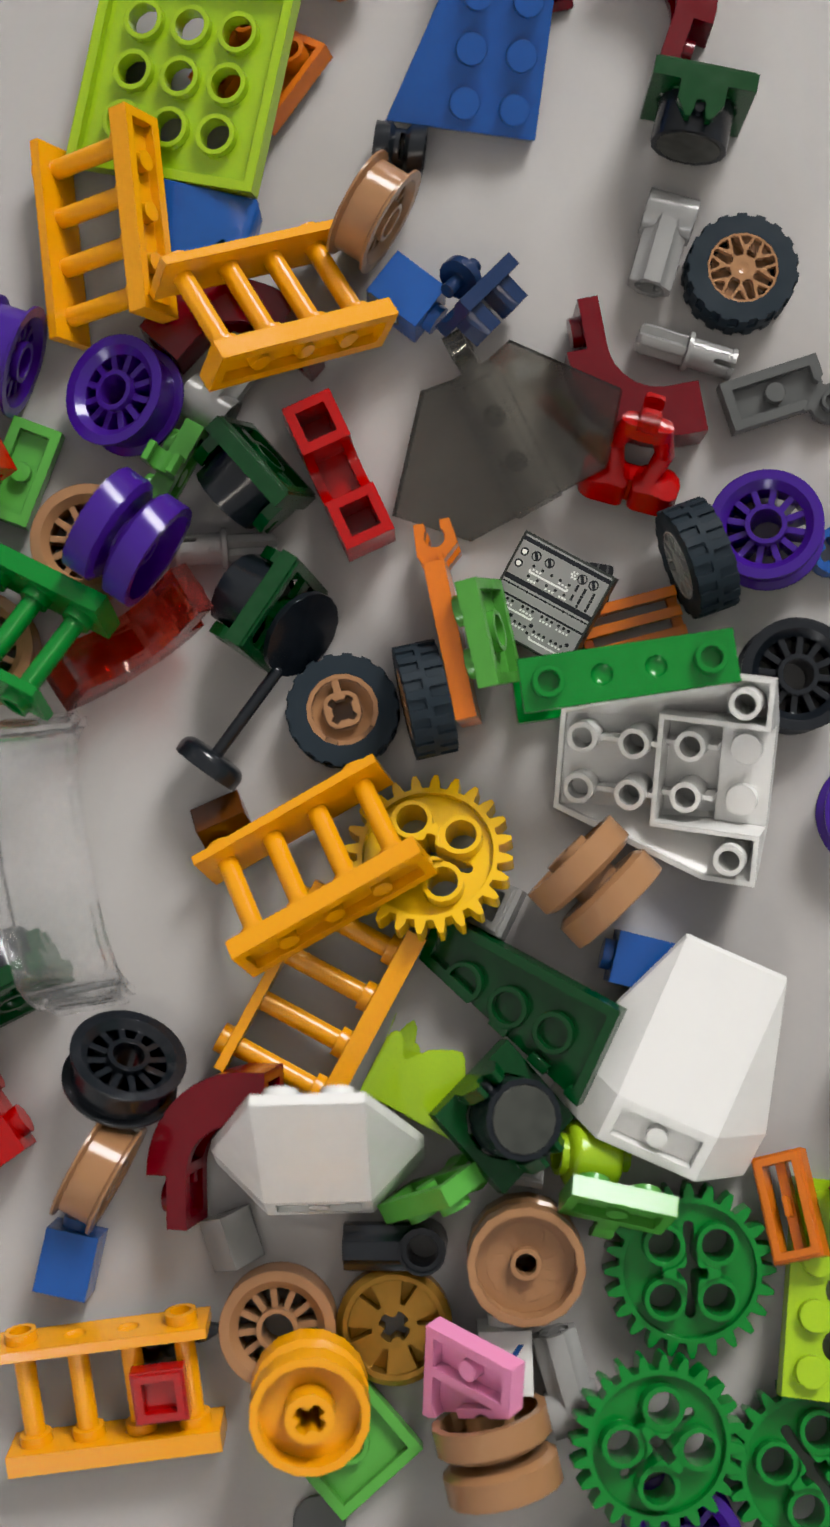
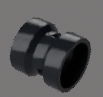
M377 120L372 155L384 149L389 155L388 162L408 174L417 169L421 172L422 178L428 126L412 124L407 129L397 128L391 121ZM403 139L405 140L403 149V159L400 160L401 144Z

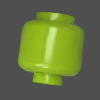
M572 1120L560 1133L564 1139L565 1149L561 1153L550 1154L552 1172L554 1175H560L564 1185H566L573 1174L579 1175L584 1172L600 1173L607 1176L610 1182L618 1183L622 1172L627 1173L629 1171L632 1161L631 1153L596 1139L579 1120Z

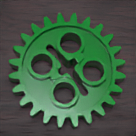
M687 1179L682 1180L679 1194H673L669 1186L663 1182L660 1188L661 1193L679 1196L678 1218L666 1229L674 1233L673 1245L666 1252L654 1253L649 1250V1240L653 1233L619 1226L615 1232L621 1237L620 1242H604L605 1250L612 1256H615L616 1260L603 1263L602 1270L605 1275L617 1277L616 1280L605 1286V1291L608 1297H622L614 1305L613 1309L618 1318L632 1314L626 1325L631 1335L646 1328L644 1342L648 1348L651 1349L663 1338L664 1349L668 1356L672 1357L679 1343L684 1345L690 1359H695L698 1344L703 1343L710 1354L716 1356L717 1339L723 1337L734 1348L737 1346L733 1330L740 1327L750 1334L754 1332L751 1323L747 1319L750 1312L761 1316H766L767 1311L757 1299L759 1295H774L775 1290L762 1280V1276L776 1273L777 1268L772 1262L761 1259V1257L771 1252L769 1241L755 1240L764 1231L765 1227L759 1220L745 1223L751 1209L744 1202L731 1210L734 1196L726 1189L714 1200L713 1186L709 1182L703 1183L698 1195L694 1194L692 1185ZM686 1221L692 1222L689 1243L690 1255L699 1266V1268L691 1269L690 1272L694 1313L689 1316L685 1314L688 1294L687 1282L678 1270L685 1268L687 1265L686 1244L683 1237V1224ZM711 1230H724L726 1232V1243L723 1248L713 1253L703 1251L702 1242L705 1235ZM668 1284L675 1287V1296L669 1304L659 1307L650 1303V1295L657 1286ZM714 1284L726 1285L728 1292L722 1303L715 1306L704 1304L703 1298L707 1288Z
M656 1348L652 1363H648L639 1350L634 1351L633 1367L628 1369L618 1358L613 1359L616 1375L610 1379L606 1374L598 1370L595 1375L601 1385L599 1391L595 1392L587 1388H582L581 1390L582 1395L589 1403L588 1409L576 1408L572 1409L571 1412L574 1419L583 1426L581 1429L567 1432V1437L572 1445L581 1448L569 1454V1460L573 1467L583 1469L575 1477L582 1490L591 1489L588 1499L595 1510L606 1504L604 1513L612 1524L624 1515L626 1527H639L642 1520H644L646 1527H660L661 1522L665 1521L669 1527H680V1518L687 1516L692 1524L696 1527L700 1526V1517L697 1509L704 1506L716 1514L719 1510L712 1498L717 1491L731 1496L733 1493L724 1481L725 1475H741L742 1469L731 1459V1455L746 1452V1446L738 1438L731 1436L745 1428L744 1423L736 1415H729L738 1406L736 1401L729 1394L721 1395L725 1385L716 1375L707 1379L709 1370L701 1362L698 1361L689 1369V1360L681 1352L675 1355L670 1365L667 1355L661 1348ZM661 1392L669 1393V1400L665 1408L658 1412L648 1411L649 1401L654 1395ZM691 1407L692 1413L684 1415L685 1409ZM622 1430L630 1431L629 1440L625 1446L615 1450L607 1448L608 1441L614 1433ZM698 1433L704 1434V1440L699 1449L694 1452H684V1445L689 1437ZM655 1435L663 1440V1443L657 1448L649 1443ZM629 1468L627 1475H620L622 1469ZM654 1472L665 1473L664 1480L659 1487L653 1490L643 1489L644 1482L649 1475Z
M775 1380V1390H776V1391H777V1380ZM757 1389L756 1394L761 1406L755 1410L746 1404H741L740 1408L748 1418V1421L744 1425V1429L735 1433L746 1446V1452L731 1455V1457L736 1459V1463L742 1469L741 1475H725L726 1478L738 1481L737 1484L731 1487L733 1493L731 1496H728L731 1501H746L736 1514L743 1523L756 1519L753 1527H830V1506L819 1486L805 1474L807 1471L805 1465L781 1433V1428L784 1425L790 1427L797 1443L805 1453L815 1460L813 1464L815 1470L830 1488V1403L782 1397L778 1394L771 1398L761 1389ZM815 1416H824L827 1421L825 1434L821 1439L808 1441L805 1436L807 1423ZM772 1447H781L784 1451L782 1465L773 1472L763 1471L761 1463L763 1454ZM803 1495H813L815 1498L813 1512L803 1519L794 1518L793 1506L796 1500Z

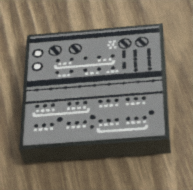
M526 530L500 577L515 642L539 656L581 650L619 579Z

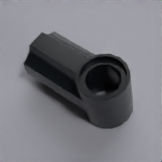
M428 1218L415 1225H411L409 1221H399L391 1224H386L385 1221H345L342 1239L344 1271H408L413 1275L422 1277L432 1275L444 1263L448 1244L447 1232L442 1224L434 1218ZM417 1235H426L435 1241L438 1250L432 1256L420 1257L413 1253L409 1241Z

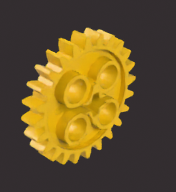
M438 775L433 776L429 788H422L417 776H413L411 790L406 792L394 782L392 784L394 797L387 800L379 794L380 799L401 841L413 835L429 856L431 852L437 853L438 857L430 856L438 874L365 914V916L378 910L375 919L380 929L385 928L394 920L395 931L399 938H402L410 927H414L419 942H424L428 929L433 928L436 929L440 940L445 941L447 926L452 924L464 935L467 933L465 918L471 916L476 921L484 923L486 920L482 905L486 904L498 908L500 900L494 889L505 890L510 887L509 877L501 872L514 869L513 856L505 853L513 849L512 836L502 834L507 829L506 819L504 816L492 818L496 812L492 799L478 805L480 795L477 787H473L465 795H462L460 780L457 778L450 783L447 789L441 788ZM362 808L359 809V814L365 826H349L348 830L351 839L356 843L345 845L354 867L375 857L381 851ZM419 820L426 823L419 832L406 833L402 831L404 825L410 821ZM466 835L475 839L468 848L456 849L450 846L452 840L458 836ZM458 868H472L473 870L470 873H464ZM449 881L457 885L454 892L447 896H436L431 893L433 887L439 882Z

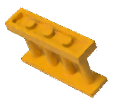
M125 101L108 108L110 122L109 138L67 155L65 150L39 138L29 141L49 339L81 350L91 347L90 322L126 310L160 324L179 319L176 296L153 300L149 294L160 257L172 252L158 119ZM113 160L116 180L115 187L76 202L74 175ZM119 209L120 237L81 251L79 224ZM124 259L125 288L86 301L84 273Z
M333 219L317 223L306 222L294 228L187 251L176 250L160 257L149 294L153 300L181 294L211 343L199 374L209 392L383 345L399 312L389 297L371 302L359 300L326 249L327 237ZM312 264L340 309L327 313L317 311L291 269ZM270 274L298 320L282 324L274 322L248 279ZM226 284L254 331L238 335L229 333L203 289Z
M373 753L348 763L335 775L227 837H221L212 841L206 849L191 857L194 866L214 884L218 885L224 881L243 927L239 934L225 941V945L231 960L253 978L438 874L430 856L413 835L403 841L400 840L378 792L394 783L391 776ZM360 804L381 851L375 857L354 867L333 818ZM314 830L335 877L331 882L309 894L288 848V844ZM269 855L289 903L285 908L263 920L242 870Z
M315 879L311 888L306 885L305 887L310 894L324 886L325 883ZM358 919L337 930L336 932L382 956L380 962L386 964L388 968L379 984L371 980L366 984L305 950L266 970L237 1025L234 1026L227 1022L212 1049L220 1054L214 1068L221 1072L225 1071L235 1056L248 1064L283 1063L284 1084L297 1089L302 1094L320 1093V1089L328 1085L349 1086L427 938H425L424 942H419L416 932L408 929L404 938H399L396 934L391 938ZM287 964L355 1001V1008L362 1011L363 1014L354 1031L346 1026L340 1030L270 992L283 965ZM259 1010L331 1048L330 1055L338 1058V1061L330 1076L327 1077L319 1072L316 1077L246 1039L245 1036Z
M181 1303L167 1308L164 1312L36 1328L35 1324L23 1323L12 1326L5 1330V1332H1L0 1365L14 1363L24 1426L23 1431L16 1432L5 1457L8 1479L223 1452L228 1426L225 1406L210 1408L204 1404L195 1340L207 1339L212 1318L211 1306L196 1308L194 1304ZM174 1343L176 1361L185 1360L192 1406L190 1420L136 1426L129 1380L131 1366L145 1365L142 1347ZM121 1350L130 1416L125 1419L104 1421L98 1417L89 1354ZM67 1357L77 1423L75 1425L52 1428L50 1425L45 1424L36 1360Z

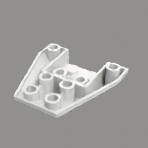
M740 673L742 681L739 683L562 708L553 808L592 827H595L605 817L611 815L629 834L627 844L639 850L644 849L648 854L701 880L754 888L770 815L780 723L778 678Z
M686 933L616 1001L617 1004L627 1008L584 1103L576 1107L562 1094L564 1090L555 1081L551 1086V1090L596 1139L694 1182L743 1176L767 1131L787 977Z
M328 1085L322 1087L320 1093L298 1094V1090L293 1087L273 1086L264 1089L263 1095H248L211 1140V1152L216 1163L267 1215L374 1213L378 1208L377 1205L387 1199L425 1159L424 1135L366 1092H355V1089L351 1086Z

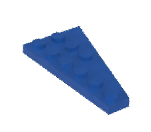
M438 0L385 121L535 141L554 0Z

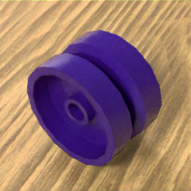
M129 467L120 468L100 485L79 513L65 542L62 552V563L87 581L103 575L102 589L125 606L130 607L140 601L151 590L172 562L189 529L192 511L188 506L168 493L153 498V486L150 481Z

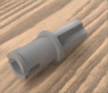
M648 323L642 324L635 342V351L637 353L679 365L678 371L684 372L686 368L723 378L725 381L730 380L734 369L731 366L715 362L714 360L720 359L736 364L739 349L729 348L696 338V332L690 331L689 335H685Z
M221 528V532L186 534L175 555L176 567L210 564L223 565V569H228V562H235L244 555L255 554L260 557V554L267 545L277 549V538L272 532L269 534L266 532L226 534V528Z

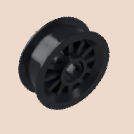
M794 617L776 621L753 636L738 656L740 673L778 678L779 705L783 699H786L785 711L779 709L780 723L778 733L785 735L802 734L830 723V627L817 620ZM786 640H792L791 653L785 642ZM803 642L810 645L805 654H802ZM773 645L777 656L767 649ZM819 652L824 660L816 663L813 658ZM760 661H763L772 669L759 668ZM786 664H794L803 671L805 683L802 689H793L786 684L783 677V670ZM828 666L829 675L819 674V669ZM817 684L828 685V692L821 689ZM811 697L820 702V705L815 707ZM798 702L804 713L797 714Z
M126 1010L98 1013L83 1021L72 1035L69 1055L64 1062L61 1074L63 1090L70 1103L81 1114L96 1123L118 1129L146 1127L161 1120L164 1117V1112L176 1099L177 1087L186 1072V1053L174 1032L150 1016Z

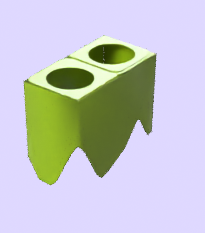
M395 1014V1016H394V1018H393V1021H392V1024H391V1026H390V1029H391V1027H392V1025H393V1022H394V1020H395L396 1014ZM415 1020L407 1023L400 1031L395 1030L388 1037L386 1036L362 1083L360 1091L366 1092L378 1102L449 1139L428 1114L466 1076L465 1057L463 1052L456 1050H427L421 1053L419 1045L415 1042L418 1028Z

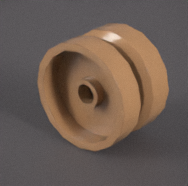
M611 815L605 817L585 836L580 835L548 866L547 869L549 871L527 894L545 914L558 912L574 898L578 900L562 919L560 929L580 949L588 945L616 921L643 894L662 870V867L644 849L632 851L614 866L611 864V861L627 844L629 835Z
M529 1191L505 1194L487 1204L472 1223L467 1241L469 1285L480 1306L500 1322L521 1328L547 1325L565 1315L581 1295L586 1276V1264L579 1231L569 1215L557 1213L558 1204L550 1197ZM522 1254H530L535 1258L526 1257L522 1263L516 1262L517 1258Z
M534 1392V1397H523L522 1410L510 1419H489L484 1415H478L474 1419H459L457 1412H445L432 1423V1434L438 1458L450 1464L443 1471V1482L451 1509L458 1513L470 1515L501 1513L539 1501L558 1489L564 1477L557 1447L546 1440L553 1430L545 1396Z

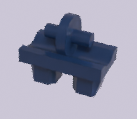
M508 252L482 277L480 273L481 264L477 259H468L461 255H453L448 258L440 268V279L443 284L441 292L445 297H454L459 299V301L435 326L439 332L446 338L457 327L477 347L501 323L482 302L485 300L504 320L528 296L509 276L519 262Z

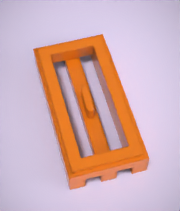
M675 585L607 602L598 618L664 600L667 608L593 627L583 644V648H595L593 642L595 638L670 619L672 628L604 646L688 634L686 624L683 623L681 616L683 614L681 605H678Z
M798 1147L753 1158L751 1164L774 1266H784L794 1262H804L814 1258L830 1256L806 1148ZM788 1162L792 1163L811 1247H807ZM775 1165L782 1194L781 1199L794 1248L791 1251H787L769 1166Z

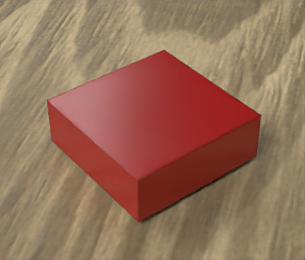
M185 1360L131 1366L129 1380L136 1426L190 1420L192 1406Z

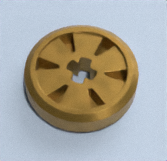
M364 1271L351 1282L343 1294L337 1313L336 1333L344 1337L360 1354L368 1374V1380L386 1386L408 1385L424 1378L426 1325L439 1316L452 1322L451 1307L444 1290L431 1275L422 1277L413 1275L408 1271ZM398 1312L403 1313L406 1316L404 1318V1326L408 1330L405 1333L395 1330L391 1336L384 1332L386 1322L381 1320V1318L385 1314L393 1318Z

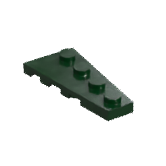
M465 921L467 933L464 935L457 930L454 924L447 926L445 941L440 940L435 928L431 929L419 959L465 1003L471 1002L490 1020L488 1024L503 1038L507 1036L528 1056L526 1060L542 1075L547 1074L564 1090L562 1094L576 1107L583 1104L627 1008Z

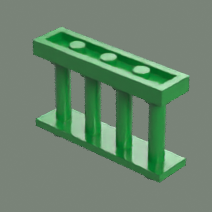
M0 543V591L5 592L8 588L20 594L22 598L0 627V663L39 611L45 613L50 609L60 614L64 619L20 678L0 668V701L20 716L25 717L30 712L48 722L54 713L39 690L81 633L87 634L91 630L109 639L121 623L107 595Z
M732 627L520 658L516 660L519 682L511 683L517 725L560 719L562 708L739 683L742 680Z

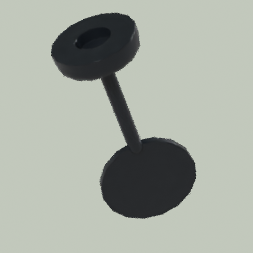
M318 591L302 593L288 601L276 614L267 630L263 646L264 659L271 670L213 748L193 736L185 737L176 747L178 753L226 788L235 791L242 780V773L238 767L224 757L229 747L282 676L289 677L303 673L307 669L306 665L313 660L317 662L331 644L338 624V612L335 603L329 596Z

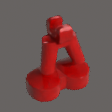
M647 392L641 411H627L605 438L606 451H595L586 457L577 484L580 494L586 498L616 506L620 505L622 499L627 500L626 506L630 510L657 517L656 513L658 511L675 505L680 489V481L677 475L668 469V466L675 458L674 426L672 422L662 418V412L666 403L665 396ZM631 439L653 445L654 454L648 464L639 466L628 463L625 460V445Z

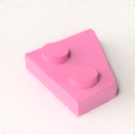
M439 1316L426 1325L422 1415L427 1418H436L443 1412H457L459 1419H474L478 1415H484L489 1419H510L522 1410L525 1361Z

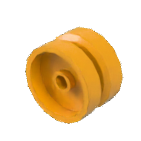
M300 1328L279 1336L261 1353L252 1372L249 1431L257 1451L274 1468L293 1476L320 1477L344 1467L360 1452L370 1430L368 1374L360 1354L344 1337L325 1329Z

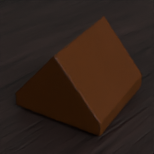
M238 790L190 810L196 833L205 849L212 841L221 837H227L252 822Z

